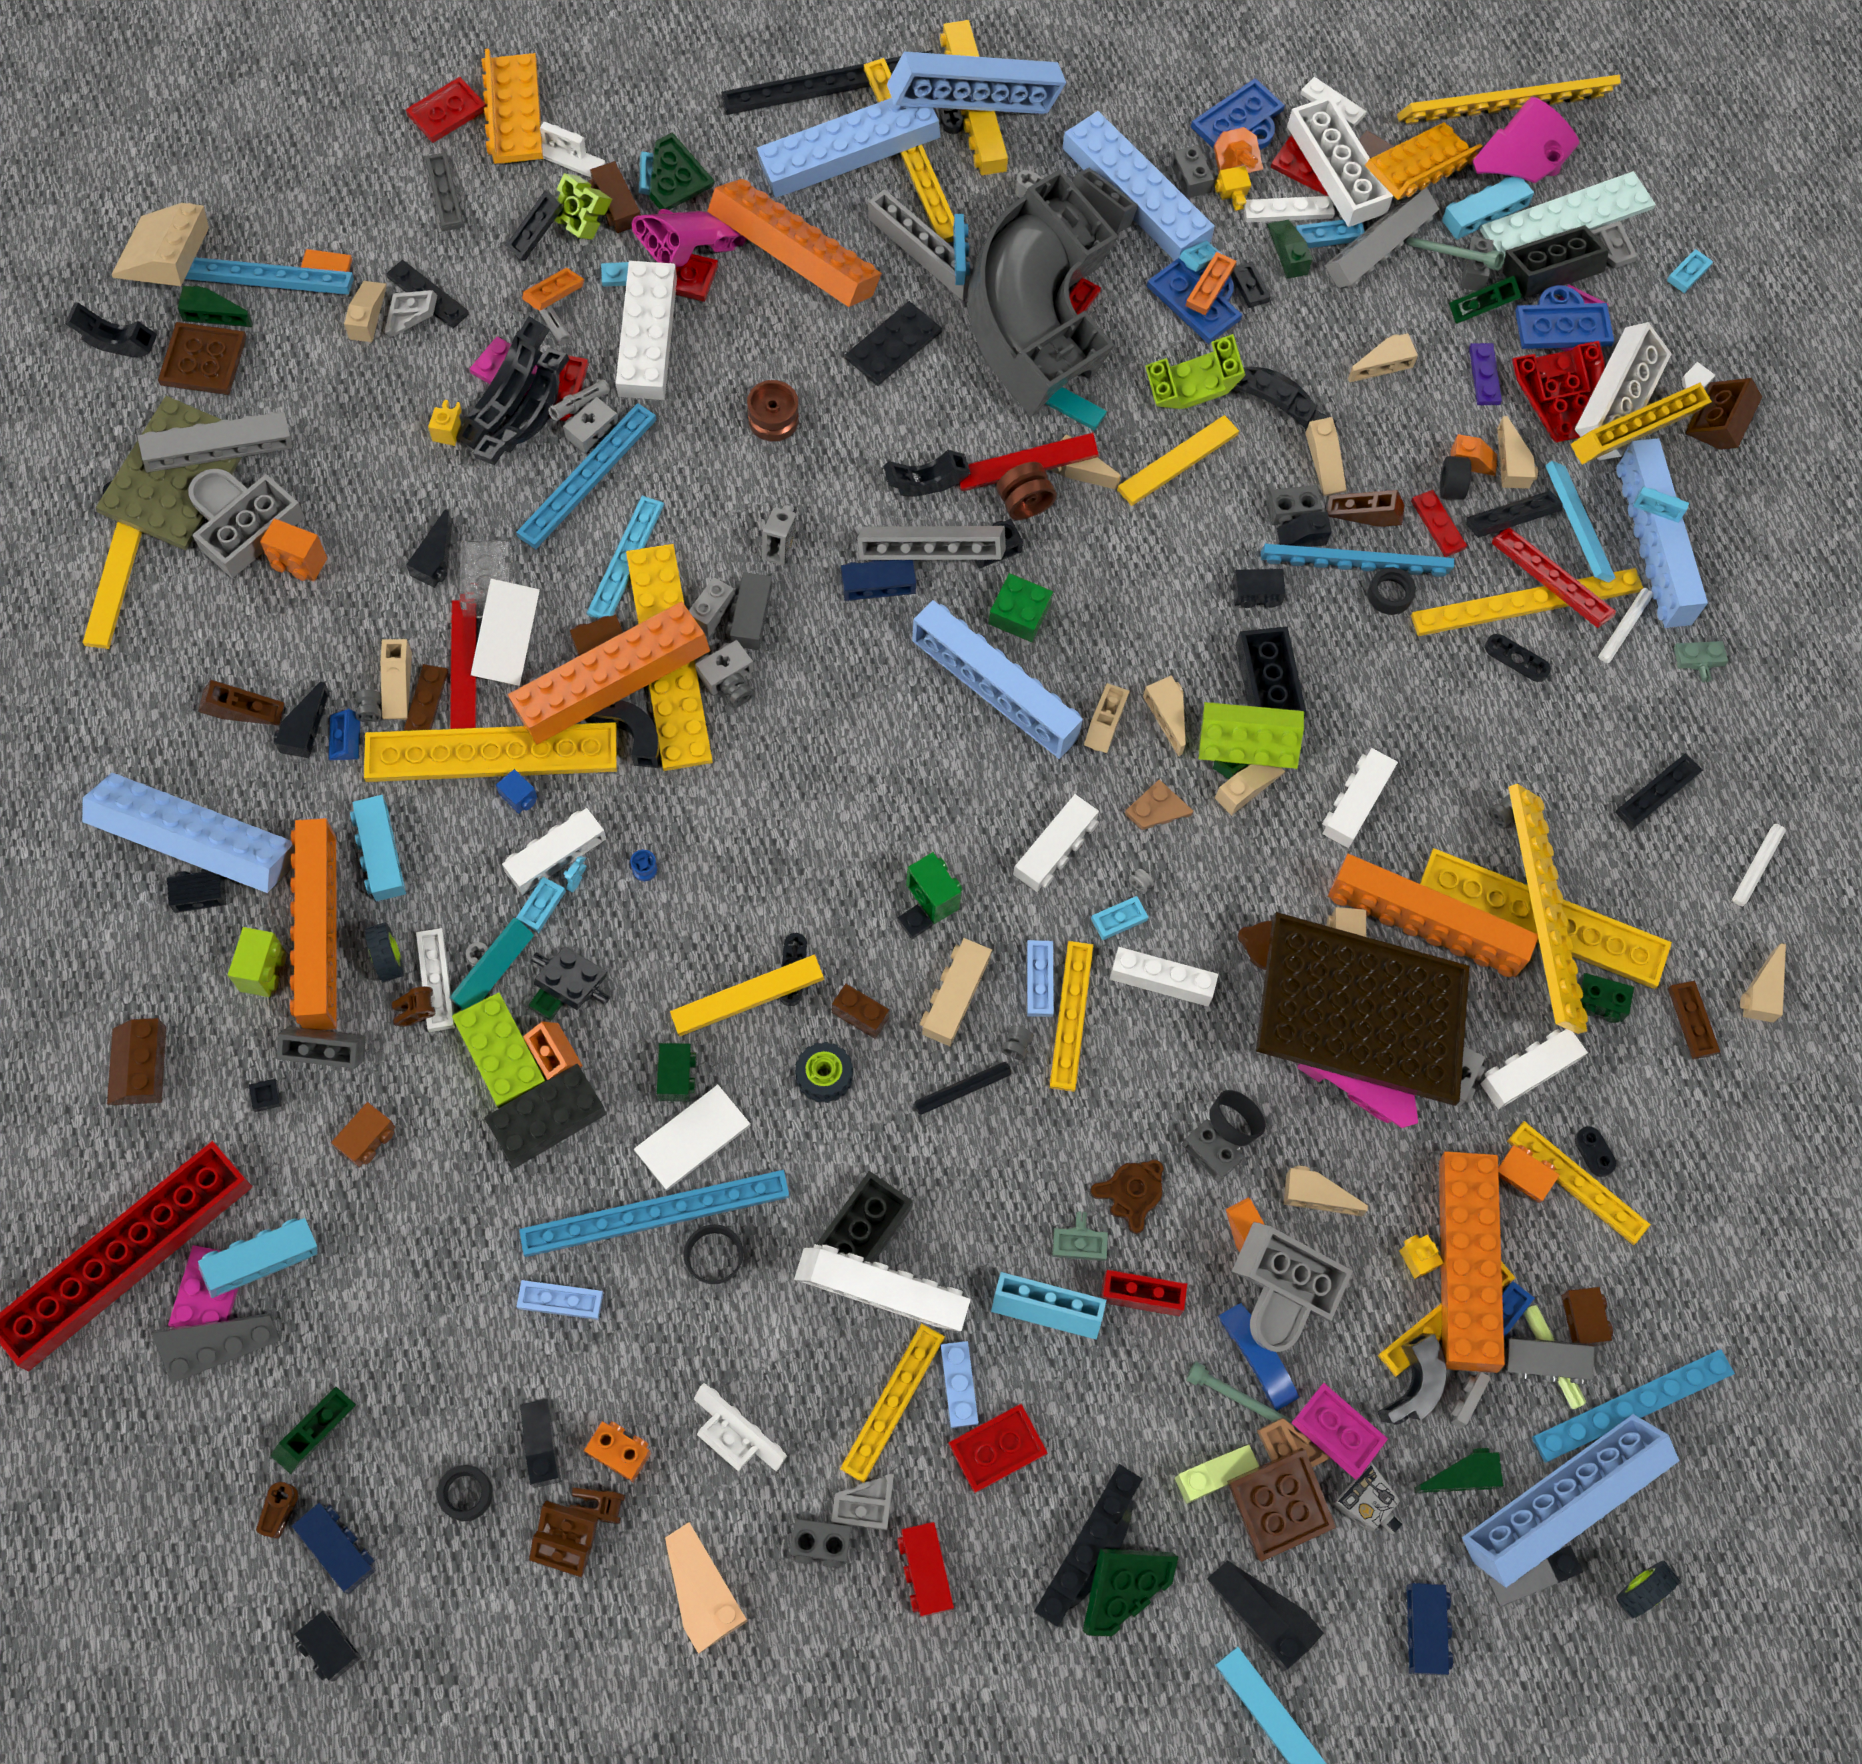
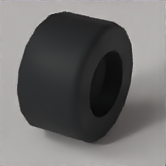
M1447 456L1445 458L1440 477V495L1442 498L1457 500L1466 498L1471 480V461L1468 457Z

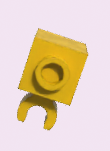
M1246 165L1220 170L1215 180L1216 192L1220 194L1222 200L1232 198L1235 211L1243 210V205L1246 204L1245 196L1251 188Z
M444 400L442 408H434L428 425L432 441L456 445V437L462 427L459 418L462 411L460 402L456 403L455 408L449 409L448 400Z
M1417 1234L1404 1241L1405 1246L1399 1250L1414 1279L1432 1272L1444 1264L1438 1254L1439 1250L1428 1235L1419 1238Z

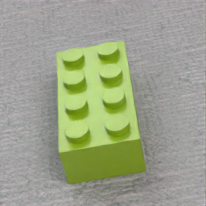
M1204 702L1198 759L1297 769L1304 732V711Z
M500 992L452 1015L498 1109L545 1082Z

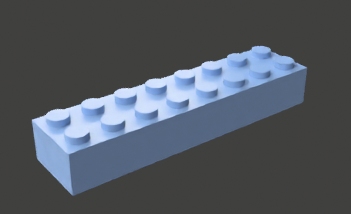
M904 51L887 86L894 105L1045 114L1053 106L1066 81L1058 62Z
M890 98L757 147L761 167L776 198L941 137L939 120L932 107L894 105L893 99Z
M1099 111L1064 133L1062 149L1083 170L1090 167L1137 203L1138 208L1133 220L1174 261L1180 257L1183 250L1204 241L1211 242L1215 226Z
M1660 439L1632 441L1621 461L1617 464L1616 471L1618 477L1622 478L1623 496L1628 499V514L1634 520V535L1640 541V556L1646 562V577L1652 583V598L1656 599L1658 604L1657 616L1659 620L1663 621L1664 628L1692 625L1708 602L1683 517L1677 523L1633 507L1634 501L1643 486L1676 497Z
M932 600L914 618L912 641L1058 759L1078 740L1083 721L1080 714L1075 709H1069L1064 705L1056 694L1049 693L1044 689L1040 681L1029 677L1020 665L1010 662L1001 650L990 646L982 635L975 634L970 630L963 620L956 619L951 615L947 607L942 604L939 605Z
M111 773L83 797L82 822L268 893L292 868L291 854L295 853V845H292L291 840L121 775Z
M1631 1415L1463 1536L1462 1539L1472 1561L1507 1588L1678 1463L1679 1458L1671 1439L1665 1432L1636 1415Z

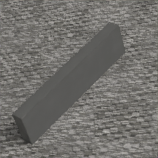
M447 152L424 156L442 232L465 227Z

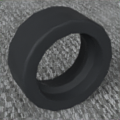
M1395 567L1384 568L1378 571L1372 578L1368 589L1369 602L1376 610L1383 614H1400L1407 610L1415 597V582L1410 574L1402 569ZM1383 581L1398 583L1405 590L1404 599L1401 601H1391L1384 598L1378 590L1379 584Z
M459 1465L448 1470L440 1479L436 1490L437 1502L441 1510L452 1519L462 1522L472 1521L482 1516L489 1508L493 1497V1488L488 1476L479 1468L471 1465ZM463 1476L475 1478L481 1486L479 1502L468 1510L456 1509L448 1499L450 1485L456 1479Z

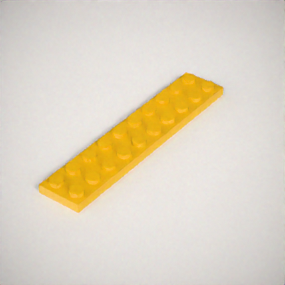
M1620 75L1414 102L1401 110L1397 117L1399 122L1405 121L1406 125L1419 123V119L1426 118L1427 122L1439 120V116L1446 115L1447 119H1454L1460 117L1461 113H1468V116L1480 115L1483 110H1488L1489 114L1501 112L1502 108L1509 107V111L1519 110L1530 97H1536L1543 102L1550 101V105L1561 104L1563 99H1570L1571 102L1582 101L1585 96H1591V100L1603 98L1604 94L1612 92L1614 87L1621 84Z
M674 544L626 551L638 624L681 601L684 603ZM693 660L649 684L663 771L713 763L696 666Z
M616 722L575 724L538 745L535 744L525 726L365 733V782L502 777L508 775L514 769L521 776L617 772Z
M1515 784L1508 788L1555 1023L1574 1033L1580 1034L1587 1032L1586 1023L1588 1022V1016L1580 1001L1583 998V992L1577 983L1576 974H1578V968L1572 959L1571 950H1573V944L1567 934L1568 919L1562 910L1563 895L1558 889L1557 879L1559 876L1552 861L1554 851L1547 837L1549 827L1543 817L1544 803L1539 796L1521 785Z
M1435 848L1432 849L1419 884L1538 934L1528 885ZM1563 899V903H1561L1562 910L1568 919L1567 934L1573 944V950H1571L1572 957L1652 989L1658 987L1672 942Z

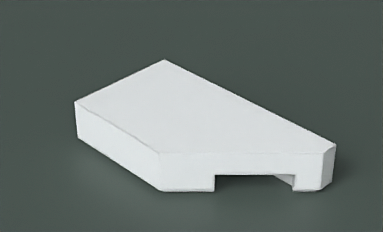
M1697 362L1683 376L1682 385L1686 389L1701 382L1705 388L1714 379L1715 374Z

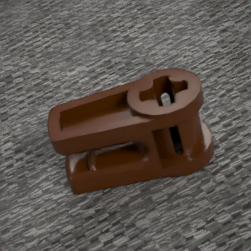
M427 986L416 987L391 1003L393 1010L405 1011L401 1014L399 1013L394 1018V1025L400 1027L411 1026L435 1016L436 1011L432 1007L431 1000L433 988Z
M277 1482L270 1486L256 1528L257 1533L275 1539L281 1537L299 1497L298 1490L293 1485ZM279 1492L288 1494V1498L281 1500L278 1498Z
M572 1488L573 1497L584 1499L586 1502L589 1500L598 1502L597 1508H588L578 1504V1506L570 1505L569 1508L597 1516L600 1522L620 1524L621 1518L618 1516L621 1501L625 1500L624 1494Z

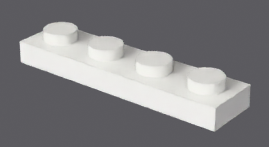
M1329 196L1246 200V204L1243 205L1246 222H1268L1288 219H1333L1334 217L1333 203Z
M440 928L416 932L422 986L433 988L431 1000L432 1007L436 1011L435 1016L426 1019L427 1029L429 1032L455 1028V1022L452 1018V1015H454L453 1004L449 998L451 996L444 931Z

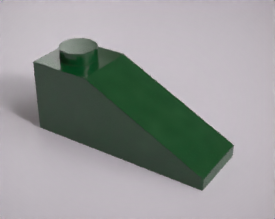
M1289 219L1268 223L1267 226L1286 278L1308 275L1313 259L1306 240Z
M1511 275L1448 302L1455 323L1458 324L1522 298L1515 276Z
M200 286L182 287L177 309L183 322L241 327L253 326L247 310L208 288Z
M335 1387L278 1443L270 1456L288 1473L292 1474L349 1414L356 1404L338 1387Z
M1489 1448L1473 1449L1472 1454L1414 1487L1415 1493L1499 1489L1504 1486L1499 1452L1490 1453Z

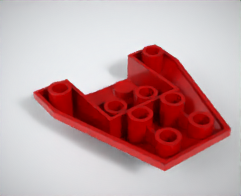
M1600 342L1580 344L1569 351L1540 357L1530 354L1513 358L1512 362L1517 382L1553 441L1558 443L1580 438L1575 428L1604 372V359Z

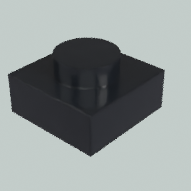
M918 904L897 918L899 924L912 940L933 925Z
M276 1079L249 1084L254 1112L282 1106L278 1081Z

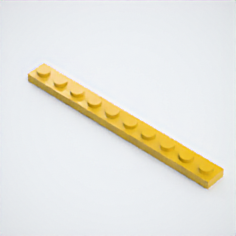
M882 58L864 64V71L878 103L892 98L887 86L891 72L885 59ZM919 145L900 152L934 232L947 243L954 241V217L923 146Z
M1636 568L1613 572L1615 579L1610 582L1603 581L1595 576L1577 579V581L1601 600L1638 593L1643 589ZM1542 586L1412 612L1411 618L1417 635L1423 636L1568 607L1569 605L1548 588Z

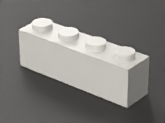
M1371 748L1367 756L1362 754L1356 765L1359 771L1356 775L1351 773L1344 785L1348 787V790L1345 794L1340 792L1333 804L1337 809L1334 814L1329 811L1322 825L1326 826L1323 835L1349 848L1398 762Z
M1074 794L1015 865L1013 875L1036 892L1042 886L1047 888L1054 878L1053 872L1057 868L1061 870L1069 860L1067 855L1072 850L1076 852L1084 842L1082 837L1086 832L1091 834L1099 823L1097 821L1099 811Z
M587 808L583 811H577L562 825L552 827L542 838L532 840L521 852L513 853L507 857L502 864L504 871L519 892L524 895L536 887L542 877L548 879L576 860L578 856H582L606 840L604 829Z
M1118 947L1110 975V980L1204 1006H1209L1218 978L1217 973Z
M1557 1029L1546 1036V1042L1542 1044L1539 1041L1533 1043L1525 1049L1527 1051L1526 1054L1520 1057L1517 1053L1505 1061L1506 1066L1499 1069L1495 1066L1484 1074L1486 1078L1481 1083V1086L1498 1110L1575 1064L1588 1053L1572 1031L1565 1029L1561 1032Z

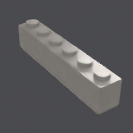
M1427 187L1422 191L1420 189L1417 190L1410 197L1406 196L1325 265L1337 287L1348 286V288H1351L1360 282L1359 278L1372 272L1377 262L1380 263L1390 256L1389 252L1391 250L1401 247L1404 244V239L1415 235L1419 231L1418 227L1433 220V215L1440 209Z
M885 189L868 201V219L962 301L968 297L969 280L973 269L971 263L970 275L965 276V285H955L953 247Z
M270 412L266 415L245 416L241 419L221 420L217 423L196 424L192 427L171 428L168 431L147 432L143 435H137L146 473L292 449L285 412Z
M1004 526L863 527L857 537L860 560H1001L1006 549Z

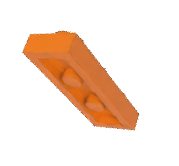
M1216 252L1188 297L1185 306L1206 316L1234 270L1237 261Z
M566 267L523 291L522 299L541 311L583 287L584 279Z

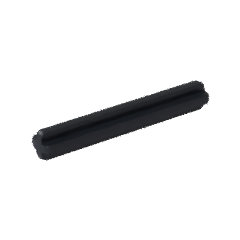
M1002 1062L920 1098L914 1102L916 1111L919 1115H922L1011 1075V1068L1007 1062Z

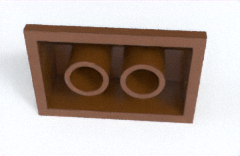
M1752 378L1710 382L1706 392L1712 402L1694 414L1685 433L1719 450L1738 448L1758 408L1762 395Z
M159 1018L131 1019L112 1029L107 1105L162 1103L167 1027Z

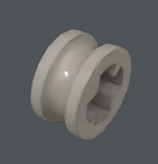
M1138 869L1135 872L1136 875L1129 877L1131 885L1141 894L1147 892V887L1151 888L1154 886L1152 878L1142 869Z
M476 942L467 948L466 957L472 966H475L479 960L476 957L471 958V956H475V950L486 952L488 947L485 944Z

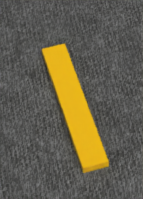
M1223 415L1118 485L1117 491L1133 506L1239 434V430Z
M118 521L83 639V644L88 647L110 648L142 535L141 531Z
M1068 941L1049 1085V1088L1072 1092L1076 1090L1093 944Z
M814 954L671 1010L670 1013L680 1037L825 979Z
M1525 1121L1520 1124L1507 1140L1512 1146L1518 1147L1522 1145L1533 1152L1532 1157L1538 1161L1546 1160L1556 1167L1555 1172L1560 1174L1556 1182L1632 1245L1638 1242L1651 1225Z
M1501 1261L1503 1289L1515 1279V1276ZM1441 1304L1378 1354V1357L1395 1377L1410 1366L1401 1347L1402 1345L1422 1333L1434 1334L1438 1342L1442 1339Z
M922 1323L920 1324L840 1468L841 1471L865 1483L945 1336Z

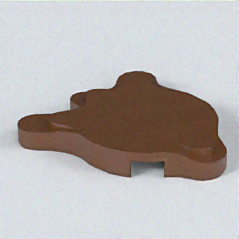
M1272 921L1260 922L1252 927H1243L1237 935L1239 942L1243 944L1250 961L1263 970H1266Z
M1155 1159L1141 1163H1126L1117 1169L1108 1181L1093 1184L1090 1188V1194L1095 1199H1111L1113 1205L1110 1208V1214L1114 1217L1126 1219L1129 1230L1134 1234H1140L1144 1229L1146 1215L1156 1207L1162 1197L1161 1175L1164 1167L1160 1161Z

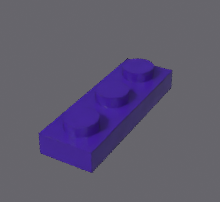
M1471 343L1469 350L1477 405H1500L1502 400L1494 344Z

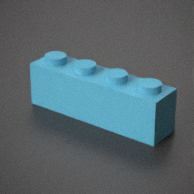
M1514 176L1506 177L1494 186L1489 185L1477 194H1470L1464 200L1448 205L1442 222L1457 240L1480 229L1481 225L1506 217L1529 206L1534 192L1524 179Z
M383 795L352 802L354 811L350 812L353 826L358 827L359 834H355V840L358 849L363 850L364 856L360 857V863L363 872L367 871L368 879L364 880L368 895L372 894L376 901L405 895L406 890L388 807Z
M295 1218L288 1220L278 1229L261 1231L255 1236L256 1238L246 1242L245 1240L236 1241L229 1246V1249L219 1253L218 1251H212L205 1254L202 1260L198 1261V1265L211 1299L316 1255L317 1244L306 1219L298 1220Z
M1001 1272L991 1312L1097 1340L1106 1299Z

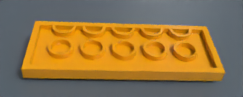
M485 49L482 67L486 74H483L482 77L484 88H487L486 91H483L485 104L488 105V107H484L486 121H489V124H485L486 136L490 139V141H486L488 155H492L494 164L543 159L536 54L492 58L490 49Z
M1443 122L1370 158L1365 166L1399 200L1405 196H1412L1419 189L1421 191L1424 190L1430 183L1435 184L1442 177H1449L1455 170L1460 171L1467 164L1472 165L1474 158L1483 146L1478 144L1469 148L1468 144L1461 140L1449 125Z

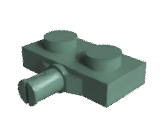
M1723 641L1676 643L1674 646L1678 669L1691 668L1699 670L1703 683L1712 680L1710 668L1725 667L1728 663Z
M1081 1211L1076 1212V1227L1070 1229L1054 1228L1052 1257L1106 1261L1108 1232H1096L1086 1228L1087 1212L1082 1213V1222Z

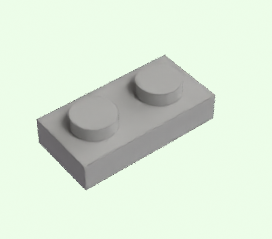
M1480 1372L1474 1377L1470 1376L1463 1387V1390L1466 1391L1463 1400L1458 1399L1451 1410V1414L1454 1415L1451 1421L1452 1424L1459 1428L1468 1424L1491 1377Z

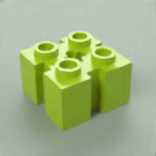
M564 173L556 189L561 192L557 200L564 205V208L554 221L558 224L567 225L566 229L579 238L593 239L601 224L596 220L599 215H605L612 198L598 189H592L591 184L578 175Z

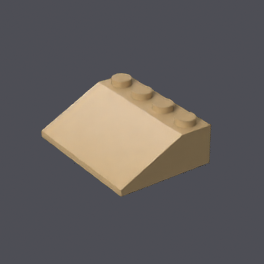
M179 203L141 216L112 272V277L182 286L209 228L204 206Z

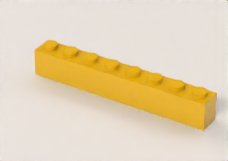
M969 20L944 23L943 33L940 34V43L942 47L946 48L945 54L979 57ZM960 109L961 114L965 116V133L970 134L968 138L969 148L975 152L973 155L975 168H979L981 176L1007 172L1008 156L995 111Z
M1701 382L1593 429L1570 445L1576 457L1583 465L1632 441H1636L1696 413L1712 401Z

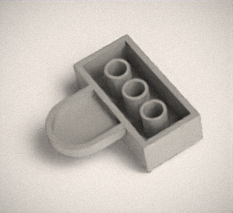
M209 469L195 476L189 486L188 493L193 506L209 520L193 534V537L199 549L231 578H234L264 552L260 541L274 518L293 526L305 518L299 502L267 474L247 489L229 472L221 469Z
M1253 1222L1232 1269L1233 1273L1263 1288L1251 1315L1250 1330L1253 1339L1259 1346L1273 1352L1285 1351L1297 1342L1310 1313L1332 1321L1353 1272L1277 1229Z

